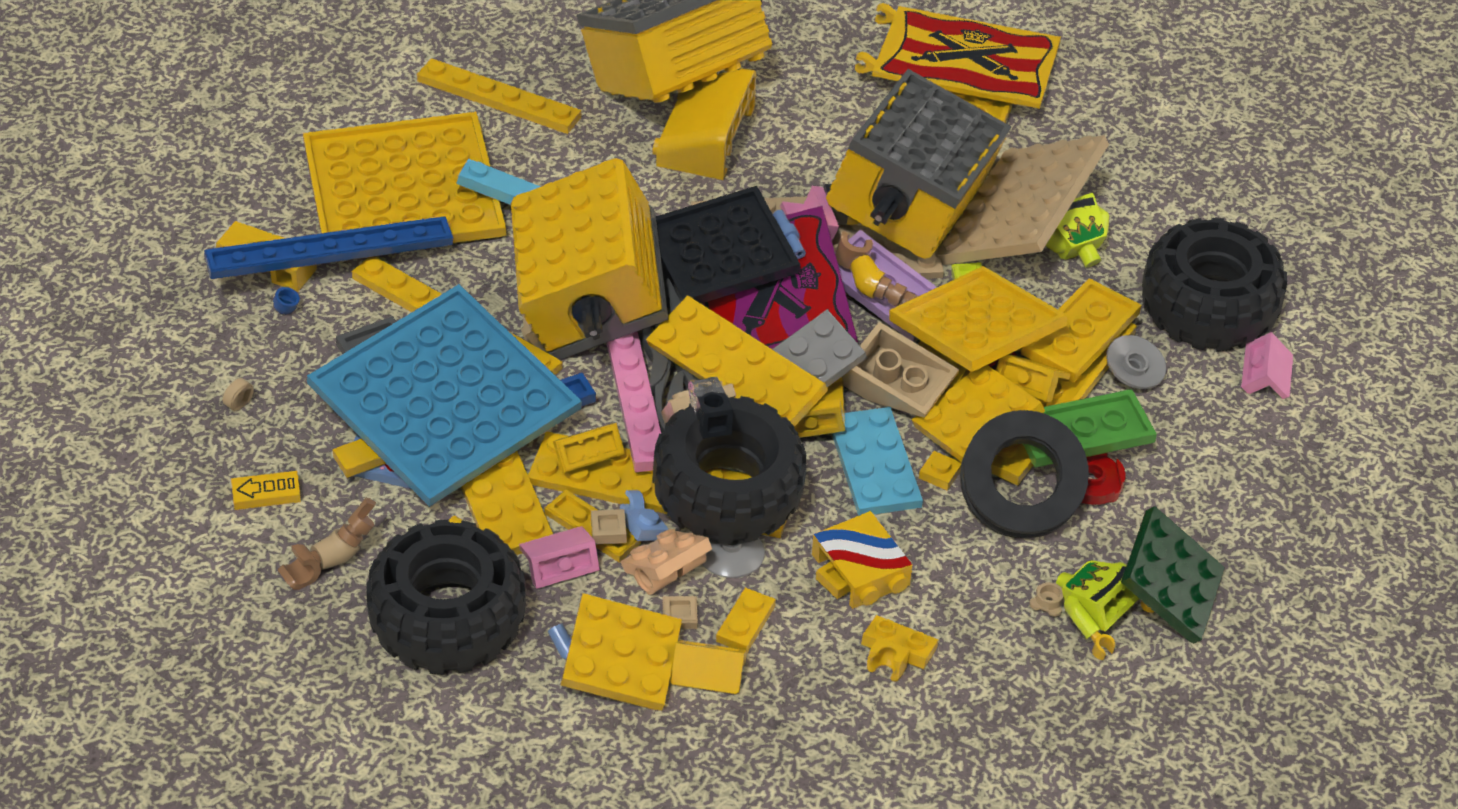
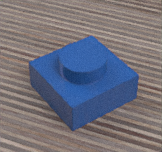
M583 372L560 380L582 401V406L596 402V392Z

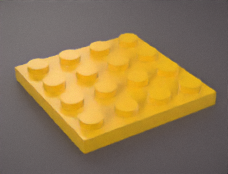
M982 266L890 309L889 321L967 370L974 372L1067 326V315Z

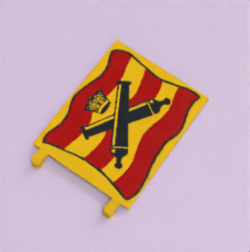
M885 3L877 5L876 11L884 12L885 16L876 15L875 22L878 24L892 23L877 60L867 52H859L857 54L856 60H862L865 64L857 63L855 65L856 72L863 74L872 71V76L899 81L907 69H910L947 91L1040 109L1061 37L898 6L896 11Z

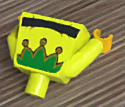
M1093 192L1075 198L1046 244V247L1057 253L1063 260L1079 255L1085 268L1095 266L1101 262L1102 259L1096 249L1104 242L1109 230L1110 215L1106 210L1097 205Z
M1091 560L1086 562L1075 574L1062 572L1056 580V584L1062 588L1065 611L1086 639L1089 637L1094 642L1092 654L1099 660H1104L1106 655L1102 647L1107 648L1111 654L1113 653L1115 641L1110 635H1101L1098 631L1106 632L1139 599L1121 583L1127 564L1122 562L1106 563ZM1141 600L1140 604L1143 610L1154 612Z

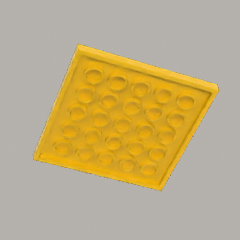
M477 112L303 133L321 233L446 216L453 236V243L506 236V225L499 200L456 184L459 173L468 159L491 167Z

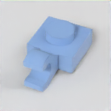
M626 490L625 494L629 498L630 504L620 505V509H624L626 527L637 541L657 540V535L669 530L654 510L644 508V498L640 491Z

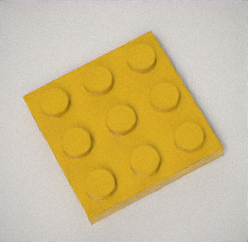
M986 365L979 370L970 372L941 395L925 418L916 415L911 420L914 427L962 462L973 436L991 419L1011 411L1029 410L1044 413L1045 409L1042 402Z
M582 593L560 685L648 709L662 711L665 705L673 666L675 644L678 641L682 619Z

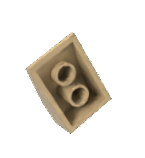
M878 322L860 345L865 351L867 358L843 375L842 379L844 387L867 401L925 418L956 377L959 369L883 323Z

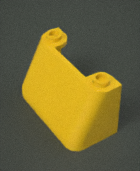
M744 68L718 73V77L712 81L701 82V80L693 82V89L686 92H678V100L661 137H656L653 144L652 154L656 155V166L724 180L728 168H725L726 156H730L732 153V141L743 116L751 117L755 109L756 71Z

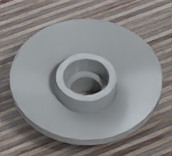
M1125 335L1116 338L1108 347L1106 354L1108 366L1115 377L1124 384L1137 389H1150L1160 384L1165 377V359L1160 350L1148 340L1134 335Z
M708 538L712 550L706 553V562L702 565L711 573L721 577L739 578L747 576L761 566L765 555L764 546L759 538L744 543L743 540L732 541V544L718 543L716 539Z

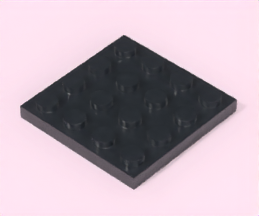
M758 186L656 216L661 263L681 302L688 295L702 304L801 273L800 262Z

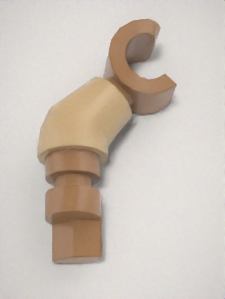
M366 497L348 518L349 525L344 524L340 529H335L328 537L312 545L311 551L302 544L292 545V552L297 559L291 564H283L278 568V572L292 589L300 590L314 583L318 579L321 570L344 564L360 550L359 544L363 540L362 534L367 535L375 526L374 522L367 515L374 508L376 502Z

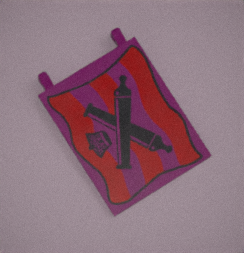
M823 206L786 215L789 222L794 224L800 234L799 241L806 252L804 257L798 259L801 273L702 303V305L771 349H774L827 309L851 337L858 342Z

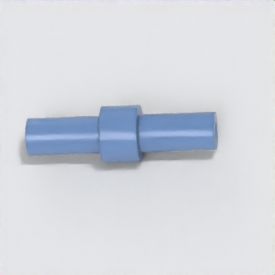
M783 210L775 211L773 215L797 259L804 257L806 252L799 241L800 234L795 225L789 222Z

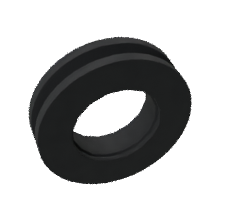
M1029 410L1007 412L985 423L969 443L960 469L962 493L971 512L989 529L1001 535L1014 538H1036L1050 534L1063 526L1081 504L1089 479L1087 457L1075 434L1054 417ZM1014 444H1029L1041 449L1051 458L1056 469L1057 484L1053 494L1046 501L1036 505H1018L1006 500L997 491L992 480L991 465L995 456L1002 449Z

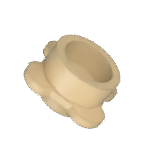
M1051 582L1037 586L1036 596L1030 599V607L1034 610L1040 609L1048 612L1053 617L1059 616L1062 613L1061 607L1064 603L1062 588Z

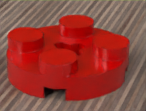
M1108 453L1087 457L1089 474H1094V477L1098 479H1088L1087 490L1081 503L1101 505L1118 500L1124 488L1126 472L1123 464L1117 458L1116 462L1107 457Z

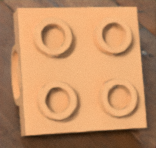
M669 529L658 534L657 540L649 545H641L634 548L630 552L631 555L620 562L624 571L627 574L634 575L637 584L648 595H652L677 580L678 577L684 576L705 563L706 553L712 550V546L708 537Z

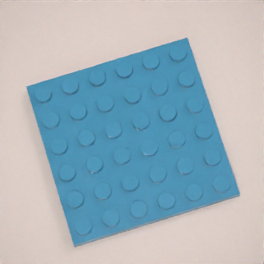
M460 284L307 375V384L429 507L579 411L582 406V401Z

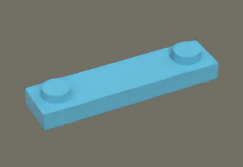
M468 159L456 183L510 205L513 198L518 194L541 187L471 159Z

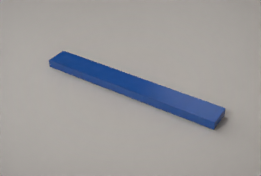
M446 216L206 249L204 250V258L210 279H218L453 245V236Z

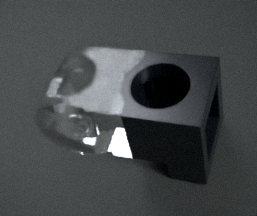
M714 376L702 380H690L688 384L689 398L700 423L699 431L702 438L707 439L731 435L733 408L719 379Z

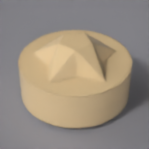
M243 378L236 379L225 390L223 403L233 411L240 410L251 400L254 392L253 385Z

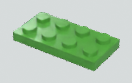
M1132 389L1044 407V414L1059 420L1075 434L1085 451L1086 457L1151 444L1156 441L1157 433ZM1023 444L1034 467L1053 464L1051 458L1041 449L1029 444Z

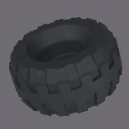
M1198 218L1188 220L1185 225L1177 224L1160 237L1158 242L1153 244L1144 269L1142 298L1144 306L1147 307L1148 314L1153 318L1154 324L1160 330L1165 329L1169 332V337L1179 343L1184 341L1192 344V348L1200 350L1214 348L1216 351H1229L1231 347L1236 346L1241 349L1246 347L1247 343L1264 336L1274 327L1284 302L1287 288V272L1284 271V262L1276 246L1270 245L1268 238L1259 231L1254 232L1245 224L1237 221L1236 223L1224 221L1223 218H1211V220Z
M740 396V398H728L733 408L732 434L703 439L699 431L700 423L696 416L697 401L689 403V407L685 408V411L683 409L679 410L665 424L664 433H659L654 450L652 474L655 495L659 504L662 505L664 511L668 512L671 520L681 529L686 527L694 535L716 539L718 543L732 544V541L743 540L744 543L758 540L763 533L770 535L785 523L790 514H794L803 493L806 477V451L804 444H801L798 432L794 429L788 418L780 417L777 409L766 403L764 405L754 402L753 398ZM718 467H731L748 473L752 478L742 480L722 479L706 473V471Z
M449 519L435 520V523L423 526L420 523L409 527L406 534L402 536L397 534L387 542V546L383 548V551L379 552L369 569V580L366 582L368 617L373 633L378 635L379 644L393 658L399 656L400 661L404 665L418 670L419 667L426 668L430 674L444 675V671L458 670L459 674L472 671V667L479 663L487 665L497 658V655L500 654V649L506 650L518 635L519 624L524 622L526 590L524 571H521L520 560L508 544L499 538V535L490 529L485 528L483 531L477 528L476 523L463 520L461 523L449 522ZM444 584H456L472 588L466 594L451 599H435L420 593L427 588Z

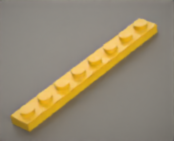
M375 256L368 257L352 270V279L410 312L417 310L442 295L440 292ZM511 333L554 375L563 369V361Z

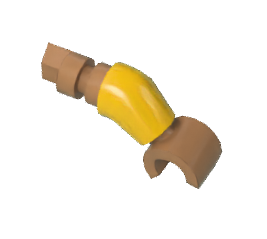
M845 231L842 232L835 256L841 266L851 270L855 286L862 294L871 299L874 297L880 300L887 298V303L895 307L918 297L907 291V287L902 284H891L892 280L885 277V272L878 269L869 256L873 246L872 239L866 240L864 247L860 248L851 245L848 241L849 234Z

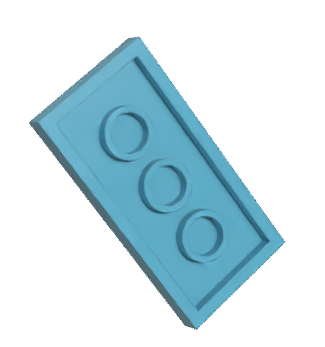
M891 407L845 413V431L831 434L858 516L869 511L873 514L922 508L923 499Z

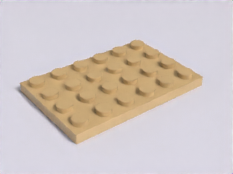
M1105 135L1096 137L1084 136L1077 140H1059L1052 144H1035L1027 148H1010L1004 151L1000 160L990 171V175L979 188L971 203L968 204L967 209L959 221L956 222L949 236L943 241V245L935 256L941 258L942 265L1042 252L1109 146Z

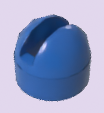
M281 287L274 295L273 307L280 314H290L298 306L299 294L292 288Z

